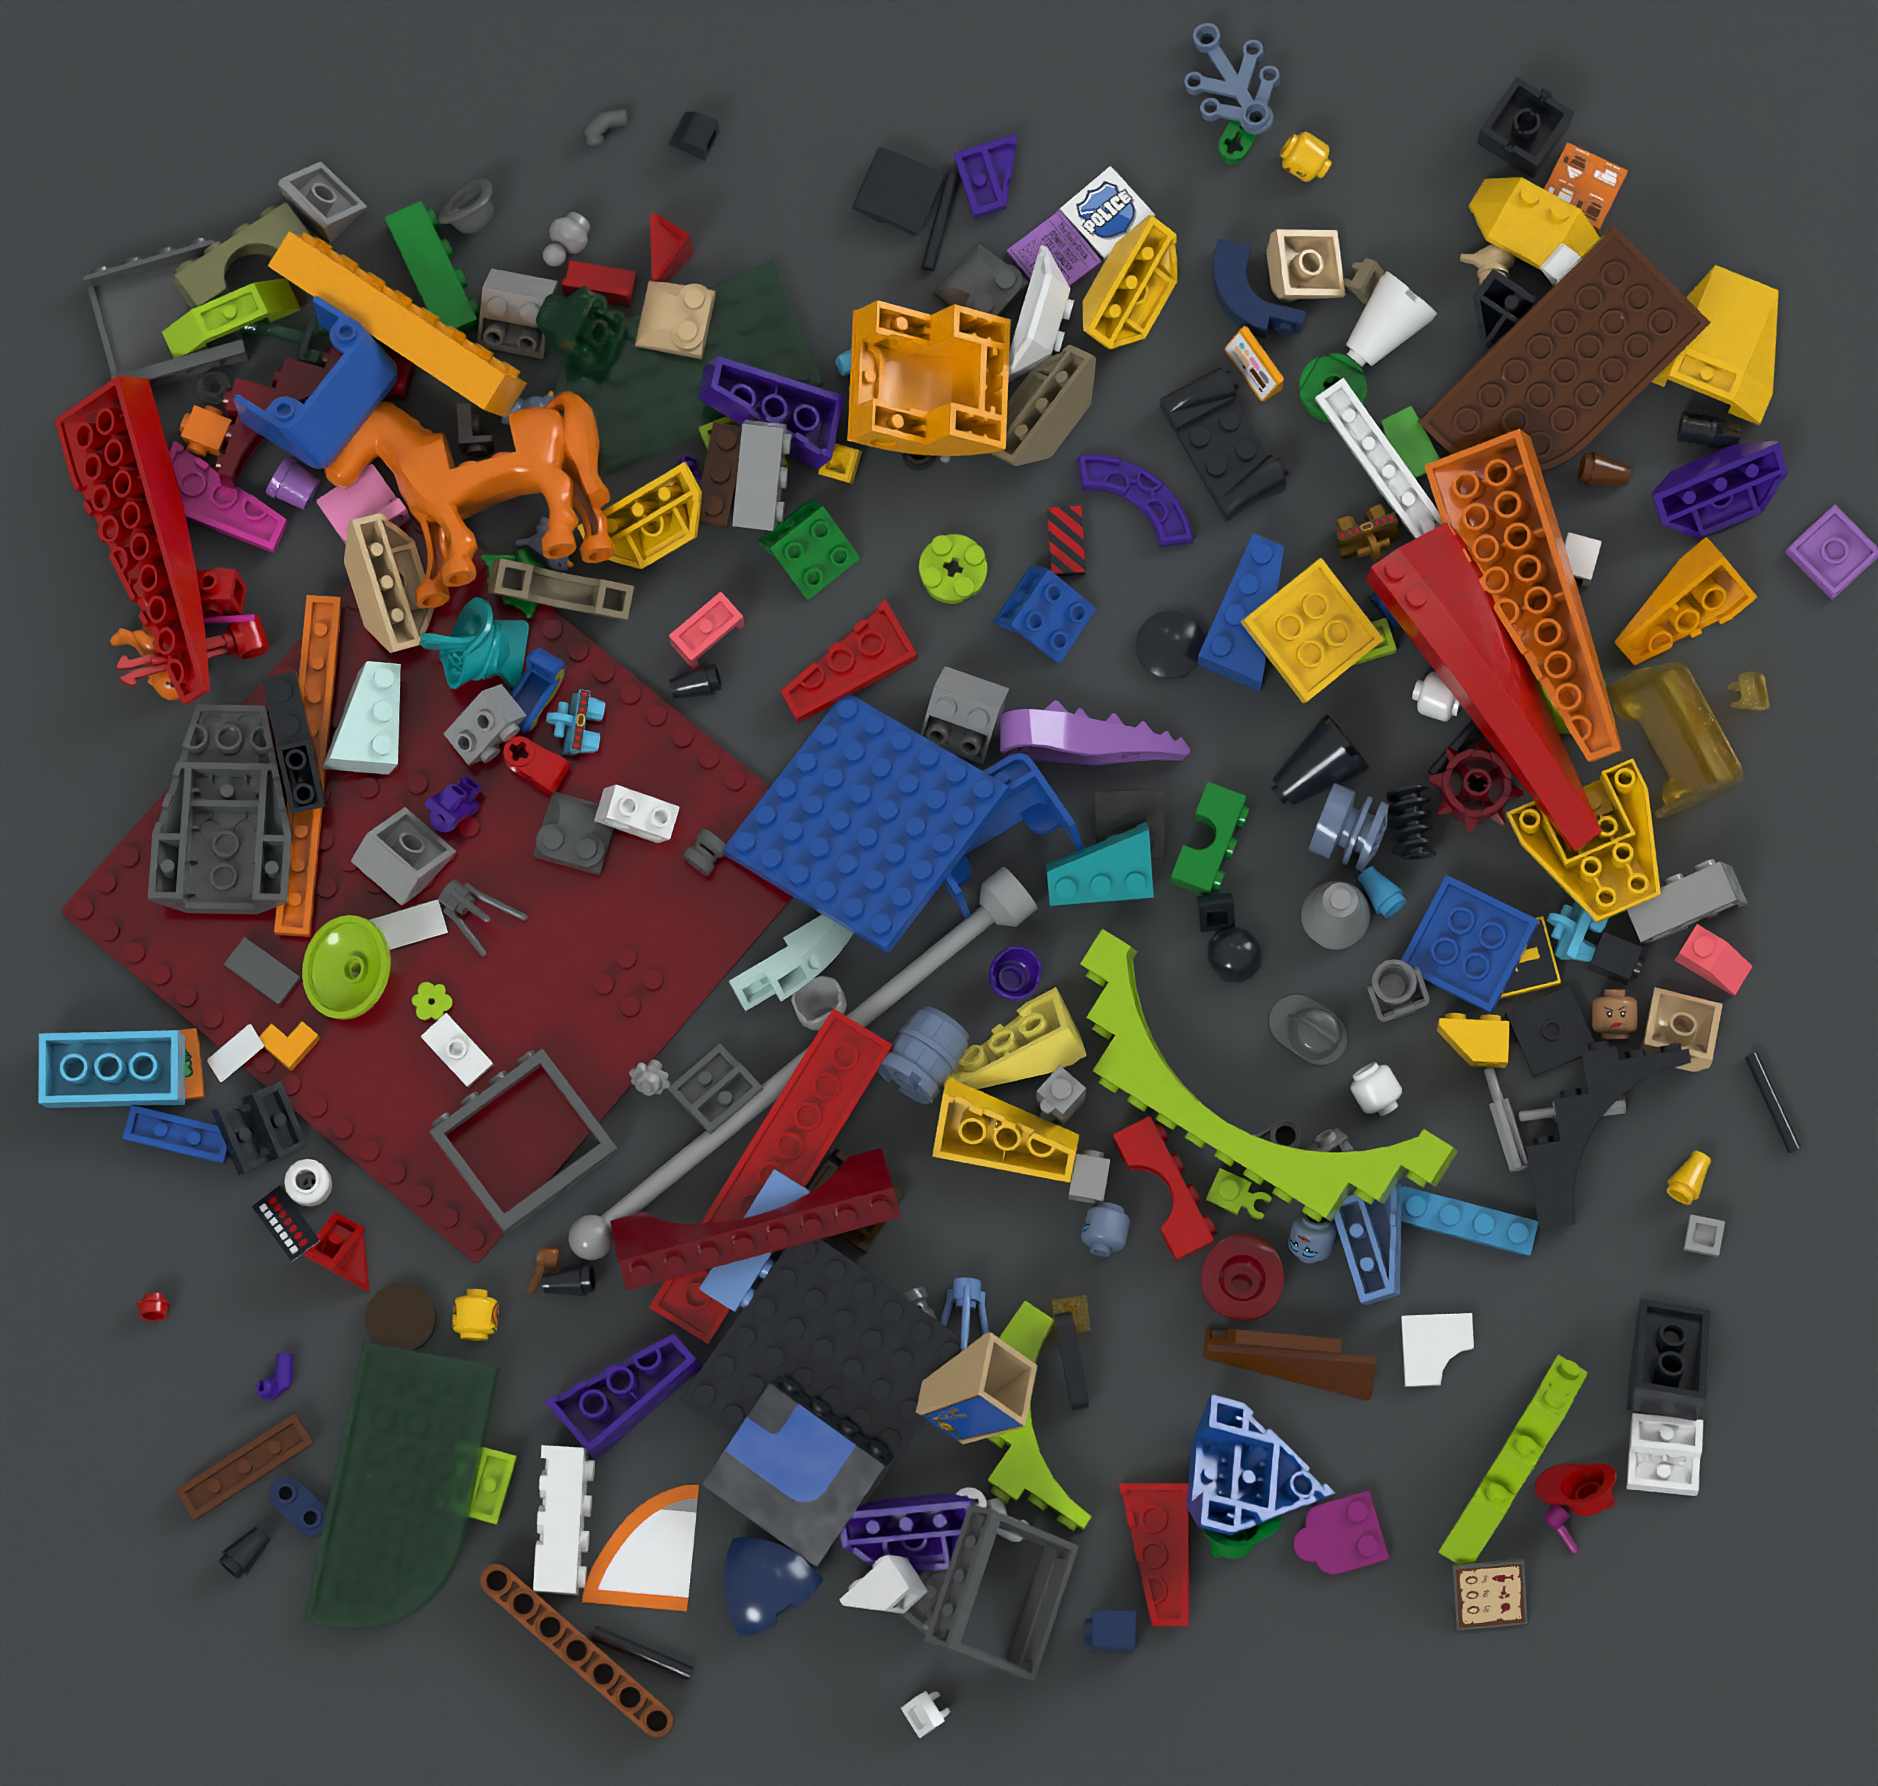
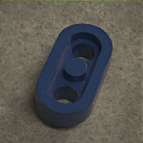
M283 1476L272 1483L269 1490V1499L272 1505L300 1533L308 1537H317L327 1531L331 1521L328 1509L299 1480L291 1476ZM286 1487L291 1488L293 1492L292 1497L289 1500H282L280 1496L282 1489ZM309 1512L317 1514V1521L312 1525H308L305 1521V1517Z

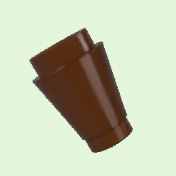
M1594 451L1591 454L1584 453L1582 455L1578 469V480L1585 481L1586 485L1627 486L1631 475L1630 465H1625Z

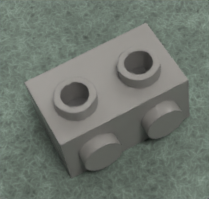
M500 684L481 691L445 731L444 735L468 765L481 760L487 763L500 753L499 746L502 742L510 740L519 732L520 728L518 725L527 715L503 685Z

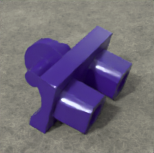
M466 775L460 779L458 784L451 783L444 790L429 797L424 806L431 809L430 821L433 827L440 832H449L454 830L460 821L475 814L481 806L475 798L482 787Z

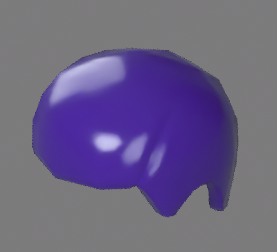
M1023 946L1008 947L998 953L992 960L988 975L989 985L992 986V990L997 996L1005 1000H1024L1034 993L1039 986L1043 969L1042 963L1034 951Z

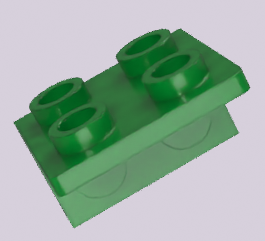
M812 499L806 501L786 517L782 523H779L773 531H769L758 540L765 552L777 559L806 599H811L860 558L823 505Z

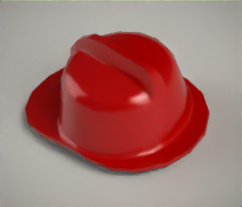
M1606 1463L1557 1465L1539 1475L1535 1482L1534 1491L1538 1498L1546 1503L1567 1505L1575 1514L1589 1517L1600 1513L1604 1509L1614 1507L1615 1499L1612 1487L1616 1482L1617 1473L1612 1466Z

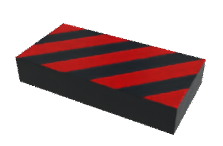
M1081 506L1047 508L1051 571L1057 576L1086 575Z

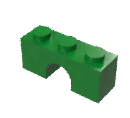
M1207 782L1194 820L1209 826L1214 832L1215 841L1211 846L1202 850L1183 845L1171 875L1170 884L1202 896L1210 895L1212 889L1219 891L1226 872L1220 870L1224 857L1231 859L1238 841L1232 838L1236 826H1244L1250 808L1244 806L1247 796Z

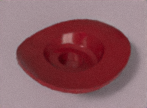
M1234 1234L1220 1240L1208 1253L1201 1272V1289L1208 1305L1218 1314L1242 1321L1259 1319L1276 1306L1282 1294L1284 1284L1283 1266L1278 1253L1264 1239L1251 1234Z

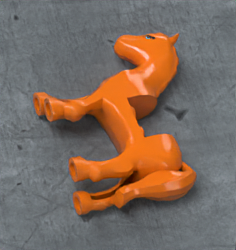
M566 391L555 396L544 407L536 406L510 413L509 423L516 451L511 453L499 452L490 459L479 462L467 461L460 464L457 468L443 432L433 433L431 429L424 428L419 420L413 418L404 410L397 408L393 403L381 401L335 461L324 469L328 481L333 485L348 489L358 482L366 467L378 456L381 457L393 472L399 491L409 511L421 525L428 553L427 571L423 581L415 590L416 606L421 609H432L444 605L450 598L448 587L462 586L476 578V569L472 558L478 546L474 533L467 528L463 520L498 503L518 496L543 493L548 503V526L546 533L541 539L544 557L547 559H559L575 552L576 542L573 530L578 525L579 519L573 511V507L581 518L585 532L583 542L579 548L582 560L586 563L606 561L615 552L612 540L608 535V519L601 510V507L610 501V494L608 488L602 483L598 475L600 441L592 408L580 396Z

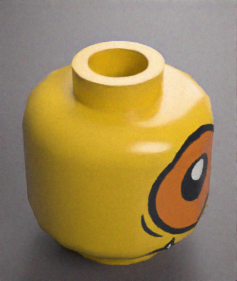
M467 1289L466 1296H459L454 1300L452 1329L460 1334V1339L487 1341L488 1335L494 1334L498 1328V1301L487 1297V1290Z

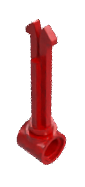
M254 615L255 620L250 622H232L228 624L227 631L222 632L218 636L207 638L208 659L234 654L239 660H248L268 652L271 647L260 616ZM153 653L132 660H128L127 655L122 656L116 666V670H132L146 665L149 666L127 673L120 677V682L133 687L136 686L135 680L165 672L168 656Z

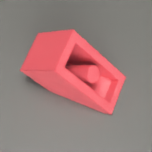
M1698 924L1674 960L1732 996L1736 995L1753 967L1728 942Z

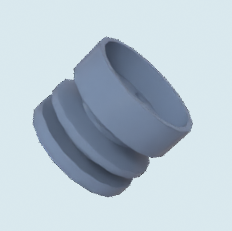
M1334 783L1308 851L1329 859L1337 846L1343 847L1342 864L1347 866L1352 853L1356 852L1360 856L1355 869L1363 872L1366 865L1376 855L1387 827V813L1390 804L1381 801L1376 815L1370 814L1368 812L1373 801L1372 797L1368 796L1361 808L1357 809L1353 807L1356 791Z

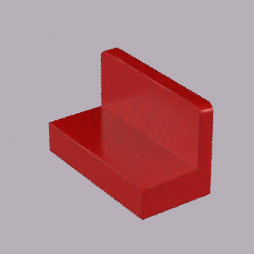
M569 261L566 279L562 280L561 286L564 297L631 308L637 273L636 271Z

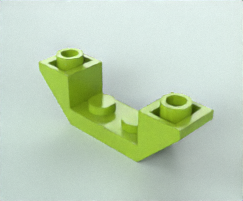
M286 278L255 282L190 310L162 331V334L173 358L205 350L207 349L206 343L267 317L269 323H272L301 310Z

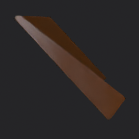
M1241 1329L1205 1331L1203 1356L1207 1360L1362 1400H1369L1372 1396L1376 1357L1341 1354L1342 1339Z

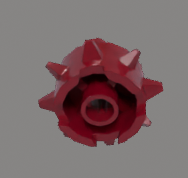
M1480 740L1475 750L1468 749L1461 753H1458L1451 747L1447 748L1446 753L1449 763L1445 772L1431 775L1428 782L1440 788L1442 804L1437 809V814L1450 813L1455 819L1464 823L1467 833H1472L1476 824H1483L1492 819L1502 826L1506 824L1503 809L1507 800L1523 797L1524 793L1523 790L1511 784L1512 777L1506 762L1496 753L1488 752L1486 740ZM1470 781L1475 785L1481 783L1483 785L1481 791L1470 790Z

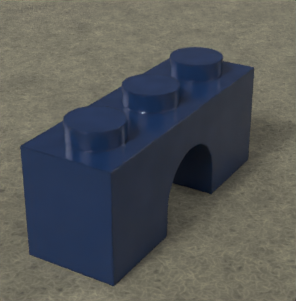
M1092 1610L1091 1619H1085L1084 1645H1091V1653H1134L1136 1647V1611Z

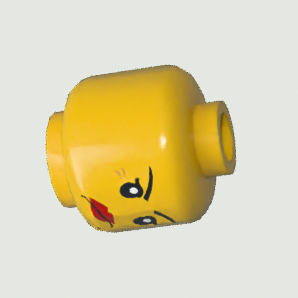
M1302 132L1299 135L1293 133L1279 154L1283 158L1282 167L1303 182H1310L1316 176L1321 179L1332 161L1327 159L1330 152L1329 146L1309 132Z

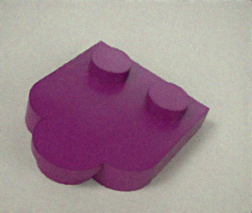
M1370 1491L1313 1507L1305 1518V1528L1296 1534L1293 1542L1295 1553L1300 1559L1306 1562H1316L1318 1568L1328 1575H1337L1389 1560Z

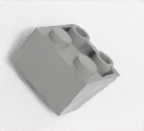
M491 268L482 287L477 343L487 349L543 359L555 310L558 281Z
M944 666L934 686L920 735L952 754L983 764L999 724L1009 688Z

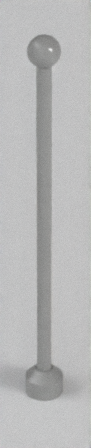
M1002 866L981 883L979 900L981 907L855 1008L847 1017L863 1027L868 1026L993 923L1017 927L1038 909L1034 900L1016 877L1007 868ZM808 1048L761 1085L763 1090L712 1134L704 1131L601 1216L585 1215L578 1218L572 1224L568 1235L572 1251L580 1258L586 1260H596L605 1256L610 1251L614 1241L610 1221L637 1214L776 1101Z

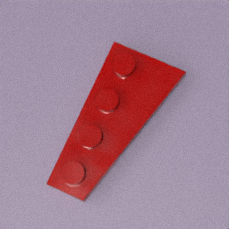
M886 599L876 607L877 610L866 620L863 618L853 627L854 630L841 642L837 641L828 649V653L817 663L813 662L780 691L797 723L810 718L834 705L842 698L857 693L919 659Z
M1119 1483L1152 1626L1189 1627L1190 1512L1186 1507L1188 1483Z

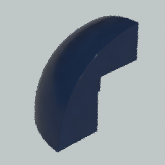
M753 1537L733 1538L725 1559L724 1592L728 1611L737 1632L743 1638L777 1624V1617L780 1613L785 1612L788 1607L794 1606L799 1608L803 1605L824 1579L805 1559L780 1544Z

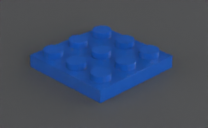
M1445 875L1401 961L1410 965L1412 969L1418 966L1425 982L1492 1014L1540 922L1528 914Z

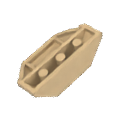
M377 513L349 521L344 564L364 627L390 653L420 645V638L429 626L434 608L421 609L416 606L415 590L423 581L425 573L415 541L398 526L388 521L384 514Z

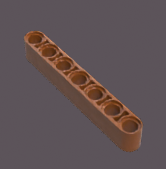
M498 1564L491 1565L483 1571L480 1582L484 1591L645 1733L653 1738H663L671 1733L675 1721L670 1710L515 1574L503 1565ZM496 1572H503L507 1577V1584L500 1591H493L489 1587V1579ZM523 1595L531 1596L534 1601L533 1609L527 1614H519L515 1608L517 1599ZM550 1618L557 1619L560 1622V1631L552 1638L545 1637L542 1633L543 1623ZM574 1642H583L587 1647V1654L580 1661H573L568 1655L569 1647ZM602 1665H609L614 1672L613 1679L608 1684L597 1683L595 1671ZM630 1688L637 1689L641 1696L639 1704L633 1708H626L621 1701L623 1692ZM654 1712H663L667 1717L666 1727L658 1732L652 1731L648 1725L650 1715Z

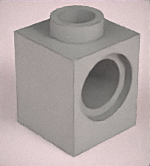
M1084 1150L1083 1155L1076 1154L1069 1200L1092 1204L1104 1202L1110 1167V1159H1105L1104 1153Z

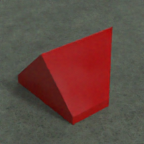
M650 214L652 281L667 283L693 256L690 234L660 215Z
M334 1212L317 1234L320 1241L304 1252L303 1255L309 1261L370 1292L364 1241L365 1228Z

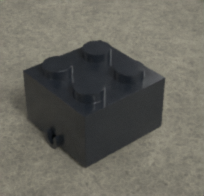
M1516 77L1481 128L1477 144L1534 179L1569 128L1574 112L1554 100L1552 93L1544 88L1538 90L1521 78Z

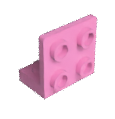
M373 464L366 467L358 482L350 488L335 487L317 499L318 506L345 545L348 523L351 520L382 513L388 518V521L399 527L411 519L402 501L396 498Z

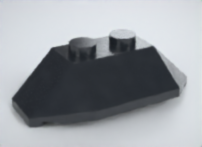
M1493 268L1473 296L1480 343L1487 348H1490L1540 299Z

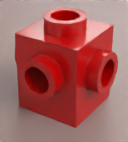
M215 567L211 570H197L203 617L242 615L248 586L236 569Z

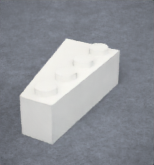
M542 1445L541 1458H546L545 1470H542L539 1481L540 1498H543V1505L539 1506L537 1516V1533L540 1534V1541L536 1542L533 1591L536 1593L578 1596L579 1588H585L587 1568L581 1566L582 1552H588L589 1531L583 1530L584 1517L591 1516L592 1496L586 1495L587 1481L593 1482L595 1460H589V1453L585 1448Z

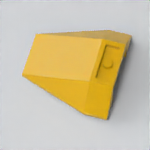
M1715 265L1686 297L1711 323L1651 382L1665 387L1668 379L1730 404L1729 414L1760 426L1773 395L1779 290Z
M1633 758L1602 771L1600 780L1583 787L1602 833L1574 853L1535 801L1506 812L1521 846L1596 923L1661 895L1648 788Z

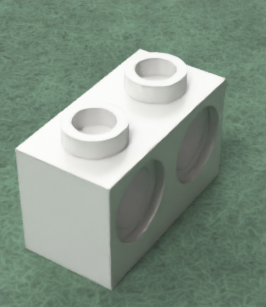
M613 785L604 788L594 821L660 843L670 840L680 807L619 785Z

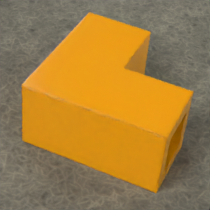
M303 1021L288 1037L272 1024L259 1037L264 1044L263 1048L290 1071H293L320 1040L319 1035Z

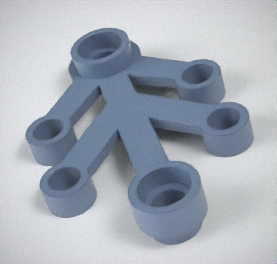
M1203 23L1197 26L1193 33L1195 47L1200 52L1209 55L1224 81L1203 77L1198 72H1191L1184 78L1187 93L1199 95L1204 91L1236 98L1241 106L1220 104L1215 98H1207L1200 105L1202 117L1207 121H1215L1219 117L1238 121L1246 132L1255 135L1269 130L1273 124L1274 117L1268 103L1273 88H1276L1280 83L1279 70L1274 66L1263 67L1259 73L1261 84L1255 101L1248 92L1256 63L1261 61L1264 56L1261 42L1249 40L1244 44V57L1237 74L1220 47L1221 37L1219 29L1211 23ZM1206 38H1211L1214 40L1210 44L1202 43V41ZM1251 48L1259 49V52L1255 55L1247 53ZM1267 74H1274L1276 76L1271 81L1264 79ZM1193 80L1200 81V84L1196 87L1189 86V83ZM1209 106L1217 108L1213 113H1207L1205 109ZM1255 116L1263 118L1260 122L1251 121Z

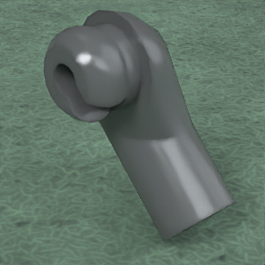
M626 109L595 114L584 126L583 135L586 136V143L589 146L601 145L604 141L602 133L608 128L627 126Z

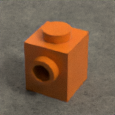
M194 405L191 414L186 413L183 417L179 431L182 433L181 437L185 445H188L186 448L188 451L201 457H205L207 453L218 457L220 453H225L228 445L226 433L230 422L233 421L223 417L224 412L215 407L206 405L203 409Z

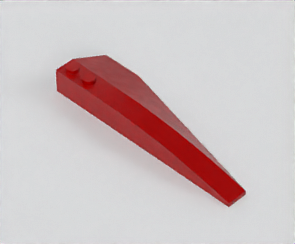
M117 376L61 414L54 421L71 482L76 491L82 492L85 498L83 506L88 515L94 516L99 526L96 532L101 542L108 544L111 550L109 558L130 600L137 602L141 610L138 616L143 626L150 628L155 638L152 644L157 654L168 656L165 670L182 704L189 705L210 691L203 611L189 530L149 379Z
M1446 522L1399 547L1371 566L1366 581L1574 853L1600 835L1602 830L1531 668L1493 609L1495 601L1492 594L1484 591L1478 580L1483 577V573L1477 562L1473 561L1468 546L1452 527L1456 535L1453 534ZM1463 549H1465L1471 557V562L1467 560L1464 552L1462 551Z

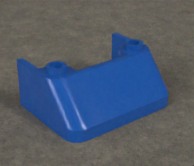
M315 296L312 303L319 325L330 331V340L333 347L343 353L338 362L304 404L292 397L284 396L275 399L264 411L239 394L233 400L241 423L307 465L321 469L328 467L335 461L396 384L398 370L395 361L359 322L318 296Z
M1012 754L983 771L1009 786L1011 793L942 883L965 919L971 913L960 887L970 879L972 874L970 862L965 855L1023 820L1032 832L1041 835L1051 833L1062 827L1077 851L1079 852L1084 849L1076 823L1033 760L1026 754Z

